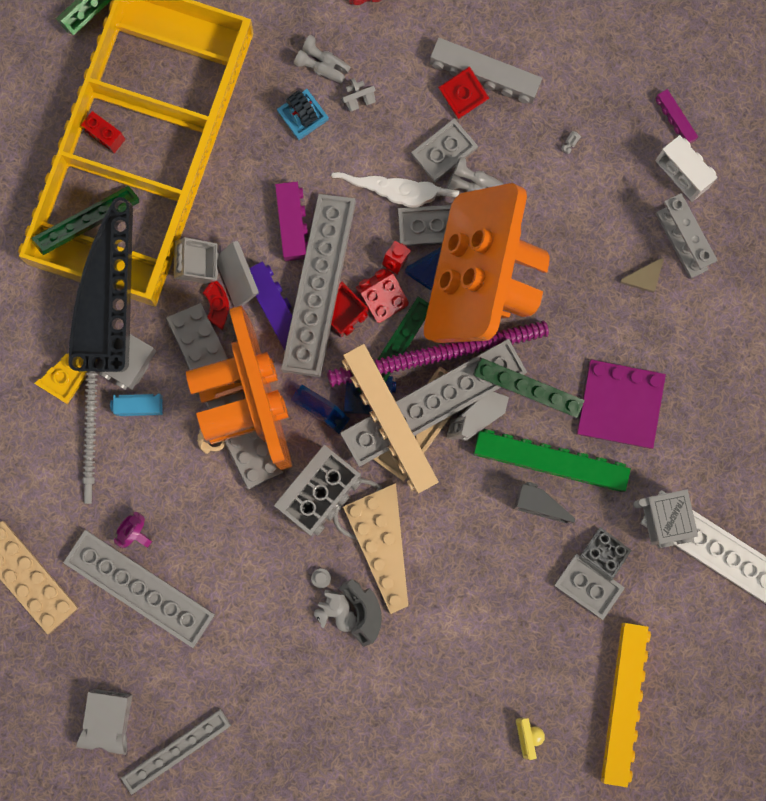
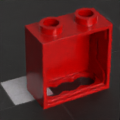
M343 282L339 284L331 322V328L342 338L344 335H350L355 329L353 326L357 322L362 323L368 317L367 313L369 312L368 307Z

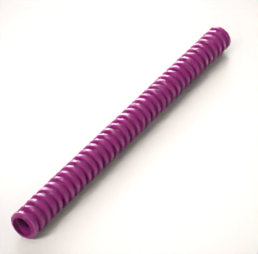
M542 320L541 323H530L529 326L525 324L524 327L518 326V328L513 327L512 330L508 328L507 331L504 329L501 332L497 331L487 341L444 343L443 346L441 344L438 347L434 345L432 348L427 347L426 350L422 348L421 351L417 349L415 352L410 351L408 354L404 352V355H401V353L398 356L392 355L391 358L389 356L386 359L382 357L380 360L375 359L374 363L380 374L384 373L386 375L387 372L393 373V371L398 372L399 369L403 371L405 368H416V365L420 367L422 364L428 365L429 362L433 364L434 361H445L446 358L448 360L451 357L455 359L457 356L462 357L463 354L467 356L468 353L472 355L474 352H485L486 349L489 350L507 339L514 345V343L519 344L520 341L523 343L525 340H536L537 337L539 339L542 336L548 337L549 329L547 323ZM340 367L339 370L335 368L334 371L328 370L327 372L331 387H334L335 384L338 386L340 383L346 384L347 381L352 383L351 377L353 375L350 370L346 371L345 368Z

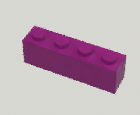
M298 181L275 184L284 260L305 259L308 242H305V235H308L307 223L303 224L302 218L306 217L305 205L301 206L300 199L304 198L303 187H299Z

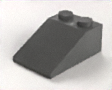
M527 482L519 486L513 509L566 524L575 523V518L543 489L537 488L538 484Z

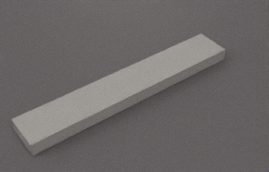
M221 709L121 777L130 794H134L232 726L223 711Z

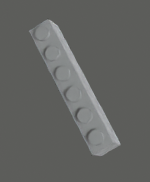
M438 38L430 57V64L435 69L447 70L453 76H456L470 66L486 89L501 91L504 96L516 97L525 104H533L542 81L540 76L442 38Z

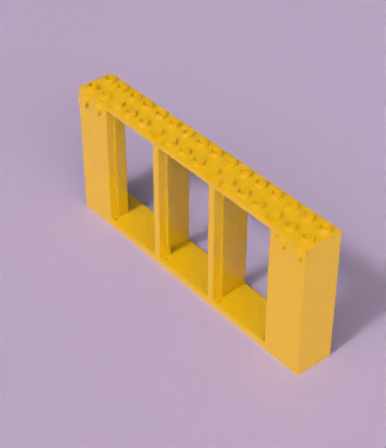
M112 0L109 6V16L104 19L103 32L97 38L96 51H93L91 54L90 67L85 70L84 83L82 86L80 85L77 92L78 99L71 107V118L65 123V134L58 142L59 150L57 155H54L52 158L51 171L46 174L44 190H41L39 193L38 206L33 209L32 222L26 228V238L24 243L20 244L18 254L29 266L80 282L94 238L80 235L45 255H42L32 243V237L54 226L48 224L68 167L177 201L158 258L155 259L132 251L131 299L156 307L174 258L175 241L179 240L182 236L254 33L251 19L194 0ZM119 31L225 65L226 69L209 116L102 82L101 78ZM94 98L202 133L182 190L73 155L83 129L81 124L87 118ZM117 246L118 251H123L125 249ZM120 261L117 264L118 271H122L125 268L124 261ZM123 280L118 281L116 284V288L119 291L124 288Z

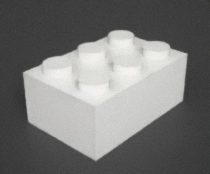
M680 135L664 147L655 160L691 202L708 190L718 178L714 169L707 166L702 156L698 152L695 153L691 148L689 141Z

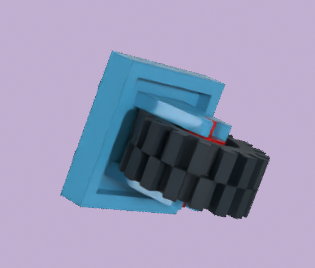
M308 89L303 92L300 90L296 91L286 98L287 102L277 109V112L298 141L329 120V117Z

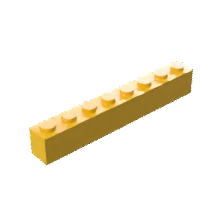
M628 623L621 624L601 782L604 784L628 787V782L631 783L632 781L630 766L631 762H634L635 759L633 743L637 741L638 731L635 730L636 722L640 720L638 704L642 702L643 691L640 689L641 682L645 681L644 662L646 663L648 659L646 643H649L651 636L647 626Z

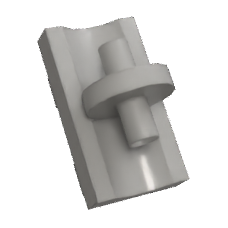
M355 78L351 79L352 85L347 86L346 90L347 92L354 90L355 93L341 98L342 103H345L351 112L359 109L356 98L361 96L366 106L375 103L374 91L376 90L374 86L359 91V88L365 86L363 81L357 83Z

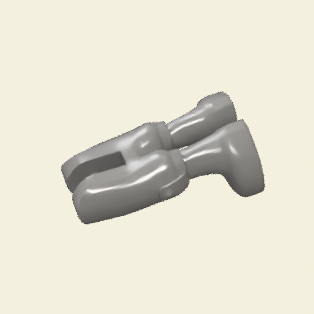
M309 35L303 45V49L298 52L294 65L297 67L307 66L313 68L317 75L342 83L345 79L342 73L347 74L351 67L331 52L320 51L315 46V37ZM308 55L319 59V61L321 62H317L311 59Z
M460 156L454 173H452L447 188L450 190L461 188L469 192L503 185L504 183L485 174L484 171L474 172L466 166V159ZM460 177L468 178L473 182H467L461 179Z

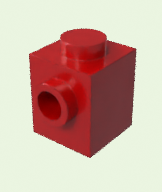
M394 241L386 252L382 265L398 275L407 262L411 250L406 245Z

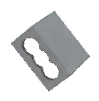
M185 237L175 241L174 279L204 284L217 281V243Z

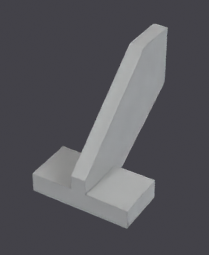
M492 392L474 402L458 418L450 421L446 438L451 440H468L505 414L509 397Z

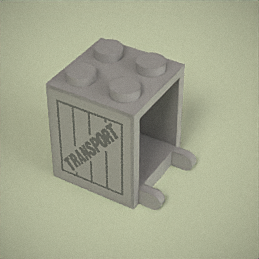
M688 489L634 501L633 506L635 508L643 507L651 546L657 545L658 548L674 546V541L678 545L693 542V538L698 537Z

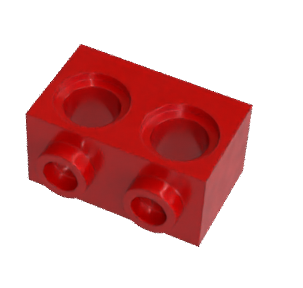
M93 111L81 124L85 133L112 153H115L126 140L121 131Z

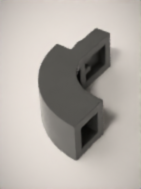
M350 579L343 582L339 589L356 608L357 623L351 633L364 647L373 644L379 634L382 621L381 609L377 597L371 588L362 590L358 582Z

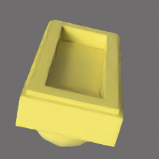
M517 718L516 725L523 758L528 760L537 759L534 746H539L543 743L545 734L537 726L530 727L529 718Z

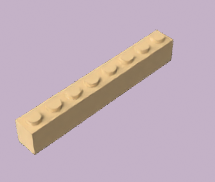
M365 344L342 355L344 359L341 362L346 371H351L353 375L351 380L356 388L359 387L363 393L360 395L365 405L369 404L372 410L369 413L373 421H378L381 426L379 432L384 440L388 439L390 446H388L389 451L393 457L397 456L400 461L397 465L402 474H407L409 478L407 484L411 491L415 490L419 494L439 483Z

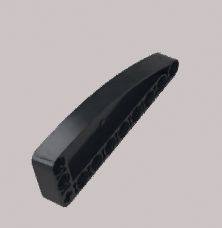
M122 197L114 199L93 241L81 276L73 311L68 363L74 371L124 372L129 367L133 206L131 202ZM121 203H126L125 211L119 212L118 206ZM125 222V223H126V228H125V230L119 232V231H118V225H119V223ZM124 241L125 249L118 251L117 245ZM120 261L125 263V268L122 271L117 269V264ZM123 280L124 288L119 291L116 288V284L118 281ZM119 300L124 302V307L121 310L116 308V303ZM119 319L124 324L120 330L115 326L116 321ZM117 339L123 341V346L120 349L115 347ZM79 357L83 359V365L80 368L76 365V360ZM99 357L103 360L101 368H97L95 365V361ZM118 360L122 362V366H119V369L115 365V361Z

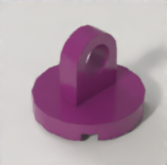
M133 512V516L129 515L122 521L116 532L118 536L117 538L114 537L115 545L125 548L134 540L147 548L151 545L153 541L141 533L145 521L142 514Z

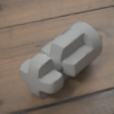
M571 131L565 142L567 145H563L561 150L566 154H570V147H574L581 136L577 132Z

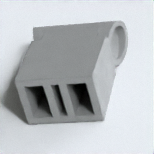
M99 689L89 691L83 731L76 747L90 750L102 748L110 753L126 755V731L133 695Z

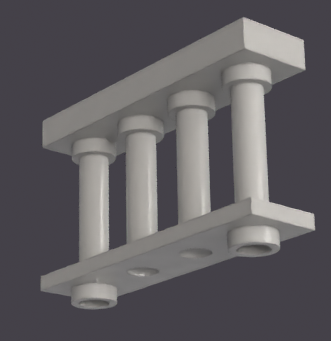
M682 193L664 201L666 208L657 211L655 214L689 278L692 279L708 271L707 266L718 260Z

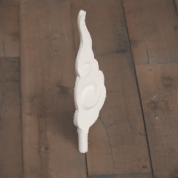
M340 172L332 173L331 175L332 178H342L355 186L375 191L378 195L387 197L393 203L403 204L412 208L434 201L436 196L456 198L459 195L458 190L441 188L431 182L418 183L408 179H387L381 176L358 178Z

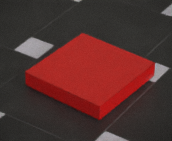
M470 66L438 87L458 119L490 99Z

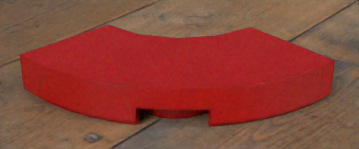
M218 281L210 282L202 293L210 304L207 318L212 324L223 330L229 317V300L222 285Z

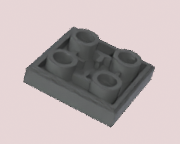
M600 527L579 556V559L607 580L612 581L632 550Z

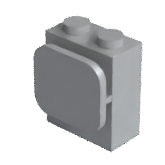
M130 334L129 367L124 372H100L99 375L107 380H110V378L117 381L116 385L124 390L127 387L133 390L145 374L150 361L157 351ZM117 339L115 347L120 349L123 346V341ZM101 359V361L99 362V364L97 365V368H101V367H102V365H103V360H102V359ZM119 360L115 361V365L118 366V369L119 366H122V362Z

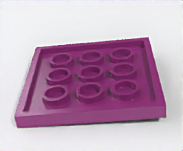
M590 360L583 396L585 401L581 408L577 435L653 449L666 374Z

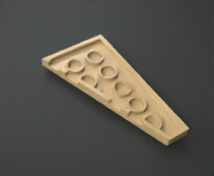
M395 483L343 506L390 614L408 606Z

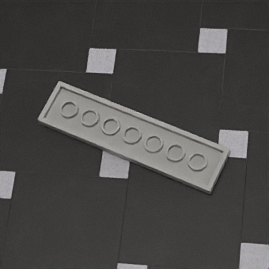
M87 530L83 532L63 562L192 648L196 646L216 615Z

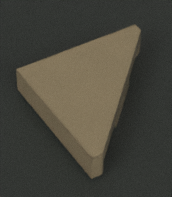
M660 258L621 279L620 283L654 293L664 259Z

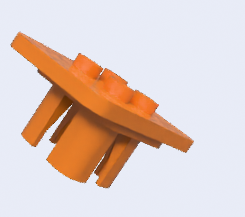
M508 183L464 192L454 199L448 216L423 331L426 339L436 343L487 341L496 334L501 318H510L511 313L521 317H528L538 310L543 291L511 279L514 263L547 273L550 261L549 253L546 250L520 240L521 223L527 200V193L523 187L514 183Z
M242 305L230 308V315L238 340L231 343L234 357L186 371V377L190 393L195 394L199 392L201 403L244 391L246 399L196 413L203 437L206 441L214 444L256 431L257 435L267 443L273 464L280 470L292 468L291 456L280 421L289 418L287 408L279 390L272 391L270 386L271 382L278 381L273 360L269 357L268 352L261 353L253 324Z

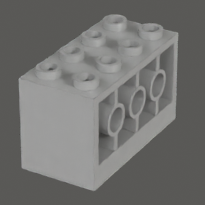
M323 445L274 506L310 536H319L325 528L323 526L327 519L331 521L336 515V507L339 504L343 506L349 499L348 493L351 490L355 491L362 483L360 480L361 474L327 446ZM331 475H332V476L338 475V476H337L338 481H337V482H334V481H333V482L331 483V482H330L331 479H330L329 477H330ZM323 489L326 490V491L324 492L325 495H326L325 497L317 498V497H318V493H317V492H318L319 490H320V491H322ZM312 504L313 511L306 514L305 506Z

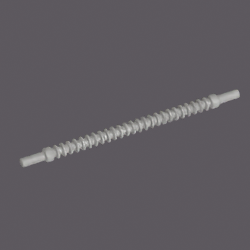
M88 371L86 373L88 375V378H86L88 383L85 384L88 386V389L85 390L87 392V395H85L87 397V400H85L87 403L85 414L87 416L84 417L87 419V422L84 423L86 425V428H84L86 430V433H84L86 439H84L86 441V444H84L86 450H83L86 452V455L83 456L85 458V461H83L85 463V466H83L85 477H83L82 483L85 484L84 503L92 504V484L95 483V478L93 477V474H95L93 472V469H95L93 463H95L93 461L95 450H93V447L96 446L93 444L96 441L94 439V436H96L94 430H96L94 428V425H96L94 414L97 413L94 411L97 408L95 406V403H97L95 397H97L95 395V392H97L95 381L98 380L95 376L98 373Z

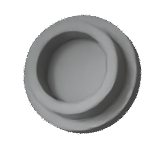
M317 569L313 572L311 580L317 588H325L331 581V575L325 569Z

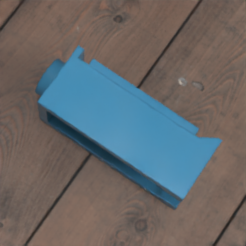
M161 394L119 395V397L113 395L110 409L116 416L163 415V396Z

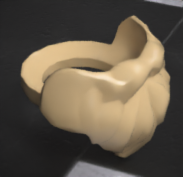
M200 429L197 441L199 448L203 452L208 454L210 451H220L226 445L224 441L218 447H211L208 443L204 442Z

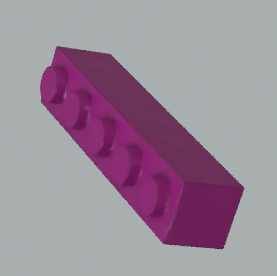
M666 89L659 93L656 97V103L661 106L663 114L667 115L669 123L674 126L675 133L687 139L690 144L696 141L698 135L669 90Z

